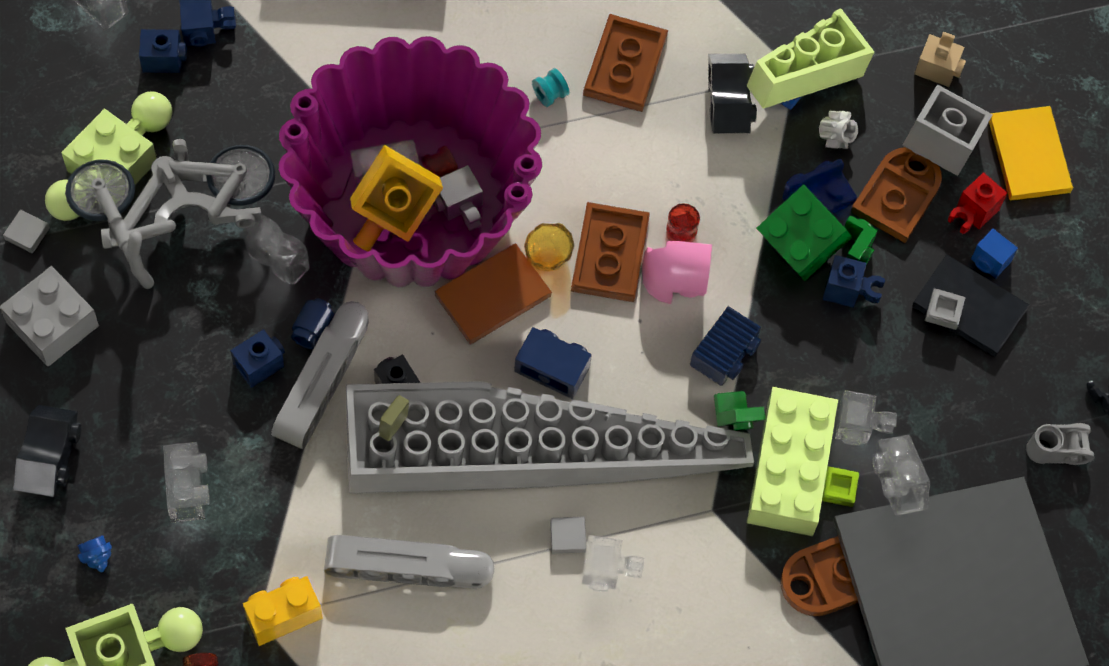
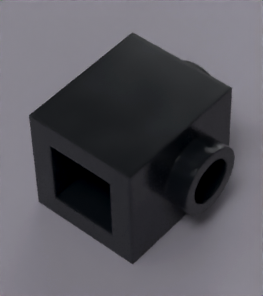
M403 354L396 358L389 357L384 359L374 369L375 384L421 383Z

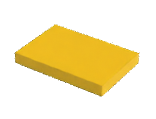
M1051 107L991 113L993 115L989 125L1009 200L1071 193L1073 186Z

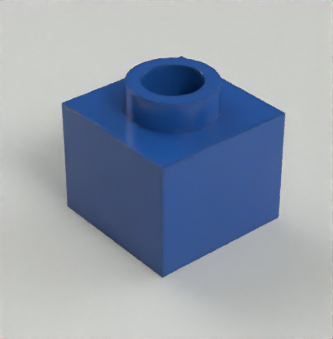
M992 229L977 244L971 260L975 262L982 272L989 273L996 279L1012 262L1018 248L995 229Z

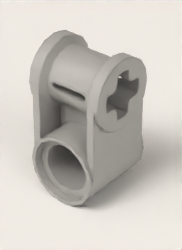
M1083 423L1042 425L1026 445L1027 455L1032 461L1040 464L1066 463L1081 465L1094 460V453L1090 451L1088 439L1091 428ZM1039 440L1046 441L1051 448H1045Z

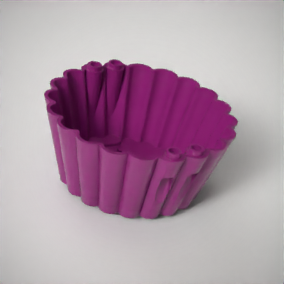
M431 36L417 38L410 45L399 37H387L377 42L373 50L364 46L349 48L341 56L339 65L327 64L318 68L312 75V88L304 89L292 98L290 108L294 119L287 121L279 132V140L287 153L279 161L278 170L281 177L291 187L289 194L291 206L310 224L314 234L344 264L350 267H357L370 280H381L386 277L387 281L395 287H405L412 281L419 286L430 287L435 285L440 277L451 280L462 275L469 265H477L482 262L506 235L514 220L531 203L533 196L531 185L543 167L539 153L534 150L541 139V128L533 118L526 116L530 105L528 96L516 87H507L509 79L503 67L489 62L480 64L479 56L470 47L457 45L446 49L440 40ZM386 145L440 178L468 165L483 191V205L477 207L481 215V220H479L481 227L469 231L462 215L448 221L444 212H438L433 204L409 242L384 229L373 245L372 250L367 252L358 247L353 242V239L357 236L368 218L352 210L350 198L382 147Z

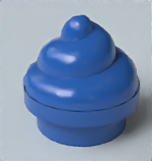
M102 535L77 545L80 554L77 555L80 562L87 564L92 569H97L99 572H104L108 566L107 560L111 556L112 546L110 542L106 543Z

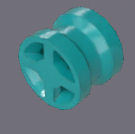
M556 68L548 71L547 76L543 78L537 77L532 80L533 90L545 107L554 104V100L558 97L563 99L570 94L564 76Z

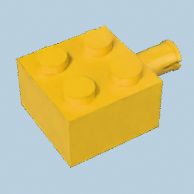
M384 145L350 198L352 210L368 218L357 236L353 239V242L361 249L369 252L384 229L409 242L443 189L440 177Z

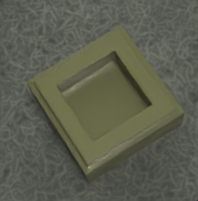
M401 395L397 396L382 415L379 425L380 437L390 441L408 416V399Z

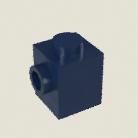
M141 29L139 59L142 72L180 73L181 61H186L187 45L186 42H181L179 30Z
M264 329L230 350L234 366L251 388L284 367L282 354L285 353L282 344L275 336L270 338Z

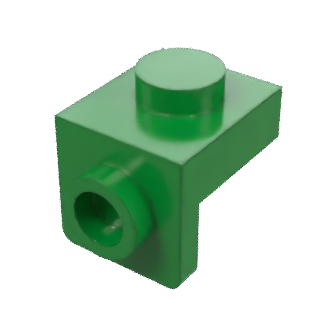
M849 216L844 227L850 233L851 239L855 243L846 258L865 262L867 265L875 251L872 245L878 230L874 229L866 220Z
M744 391L717 393L714 395L717 427L733 426L734 431L749 430L754 428V422L766 420L764 406L747 408L746 393Z

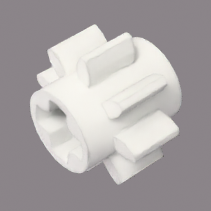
M830 110L829 116L822 119L819 125V134L822 139L827 140L826 147L848 149V143H852L856 139L858 125L854 120H850L851 112Z

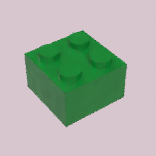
M804 184L756 228L804 281L852 238L847 229Z

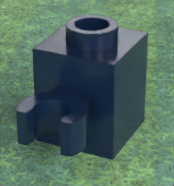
M179 0L183 40L187 46L201 47L216 43L215 28H236L234 7L232 6L213 10L211 0Z
M835 255L828 275L823 300L854 308L857 297L860 294L871 303H879L882 294L872 291L871 287L883 288L885 279L881 276L863 277L866 268L865 262Z

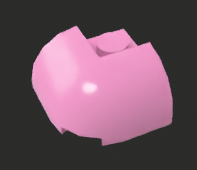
M667 241L666 247L653 250V248L647 247L642 263V280L648 293L658 301L668 304L672 302L673 293H679L681 296L689 298L698 295L704 296L708 287L712 244Z

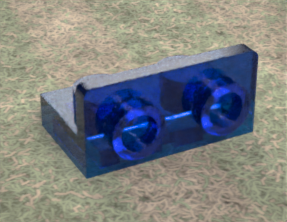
M841 159L832 163L831 161H825L818 165L814 171L805 175L799 173L792 176L787 181L783 193V199L786 201L804 184L832 214L853 205L858 197L842 173L844 163Z

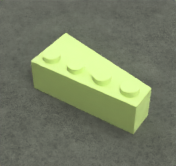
M840 8L833 12L832 17L829 19H822L816 23L814 28L807 33L802 32L795 36L794 40L788 45L783 44L759 59L755 64L747 87L764 109L863 77L874 51Z

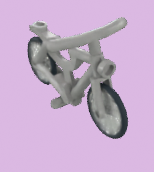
M176 139L173 141L176 160L168 156H162L152 163L153 176L124 220L120 214L131 204L135 194V184L130 172L123 165L115 161L94 160L78 167L71 174L66 184V200L70 208L77 215L92 221H108L109 228L101 229L103 248L119 246L129 262L132 274L143 288L150 289L154 285V280L142 263L140 255L142 240L174 231L176 224L171 220V216L181 208L194 206L206 210L209 221L214 225L235 222L239 228H250L255 225V220L262 219L260 207L239 210L231 209L230 207L232 205L245 206L253 204L264 198L272 189L275 181V168L266 153L253 146L235 145L220 151L210 163L189 161L186 141L184 139ZM181 180L207 182L209 189L216 198L202 193L187 192ZM164 183L172 198L165 202L157 211L153 224L134 229Z

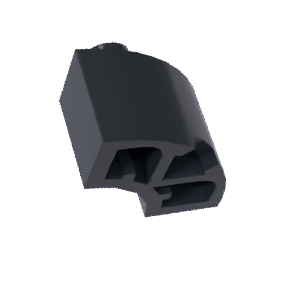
M708 54V92H711L709 111L713 134L750 133L751 123L756 122V104H752L750 90L747 87L754 65L749 64L746 54Z
M38 405L29 415L24 443L16 458L13 490L54 497L59 486H66L69 477V467L67 465L73 443H78L81 435V424L77 423L78 411Z

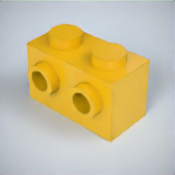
M308 576L301 579L299 577L289 578L280 584V588L268 593L267 591H259L251 595L248 601L243 603L246 618L259 646L323 619L321 605Z

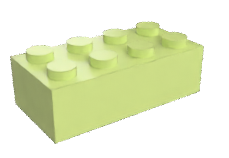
M772 387L767 404L766 420L764 421L747 519L748 524L808 536L814 535L819 522L838 399Z

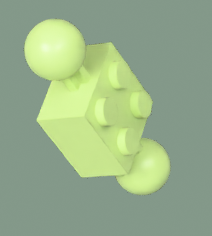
M153 91L139 95L133 102L131 108L132 119L127 124L104 108L61 152L67 171L72 174L78 167L89 161L111 160L123 165L130 172L134 179V184H136L151 169L152 163L157 159L153 143L142 135L146 131H160L169 124L172 118V106L169 100L161 93ZM97 166L80 174L75 180L72 189L76 205L85 210L87 205L86 193L93 189L92 182L94 179L101 178L105 181L115 205L128 193V183L124 175L118 170L107 166ZM60 180L53 183L45 195V205L48 212L56 219L62 221H71L79 217L70 208L66 200L65 191L68 180Z
M133 604L67 627L66 631L75 658L60 662L52 657H41L32 661L28 666H155L151 651L166 647L174 652L191 650L199 643L203 633L201 619L194 611L184 607H177L167 611L162 616L158 627L143 632Z

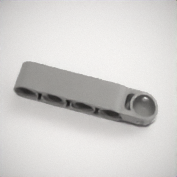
M350 301L342 304L336 311L329 326L324 329L274 422L271 434L273 437L301 449H304L308 444L367 331L369 324L368 312L359 302Z
M333 535L328 537L324 572L327 575L339 578L477 589L487 585L493 578L494 562L484 552L458 549L451 545Z

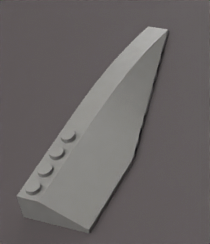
M485 382L346 385L349 493L588 485L685 476L753 467L754 465L750 434L713 426H707L706 428L689 425L690 422L664 421L656 419V415L645 413L642 416L626 413L627 410L578 400L566 402L554 399L555 396L541 394L540 397L521 393V389L508 387V390L491 387L492 384ZM401 395L409 400L408 416L391 440L387 441L379 436L380 418L394 399Z

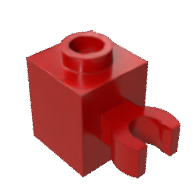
M983 172L962 192L956 208L949 215L948 222L951 223L956 218H962L965 221L960 230L962 234L968 232L972 224L980 229L1000 210L1007 192Z

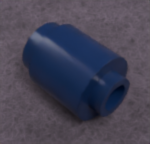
M319 298L314 299V301L307 300L292 326V340L304 348L314 349L324 329L329 326L335 315L331 310L332 306Z

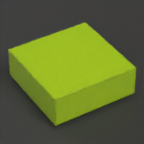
M827 466L822 501L853 507L859 472Z

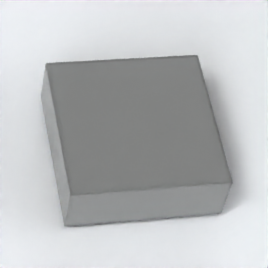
M20 209L3 236L6 241L33 254L50 227L47 222Z
M934 288L925 321L956 330L965 297Z
M585 517L551 518L552 554L586 553Z

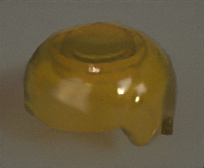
M561 223L539 224L527 235L524 244L527 260L536 269L541 271L560 270L570 261L574 251L572 233Z

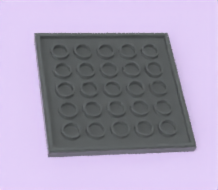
M1024 477L834 517L833 523L878 666H1089Z

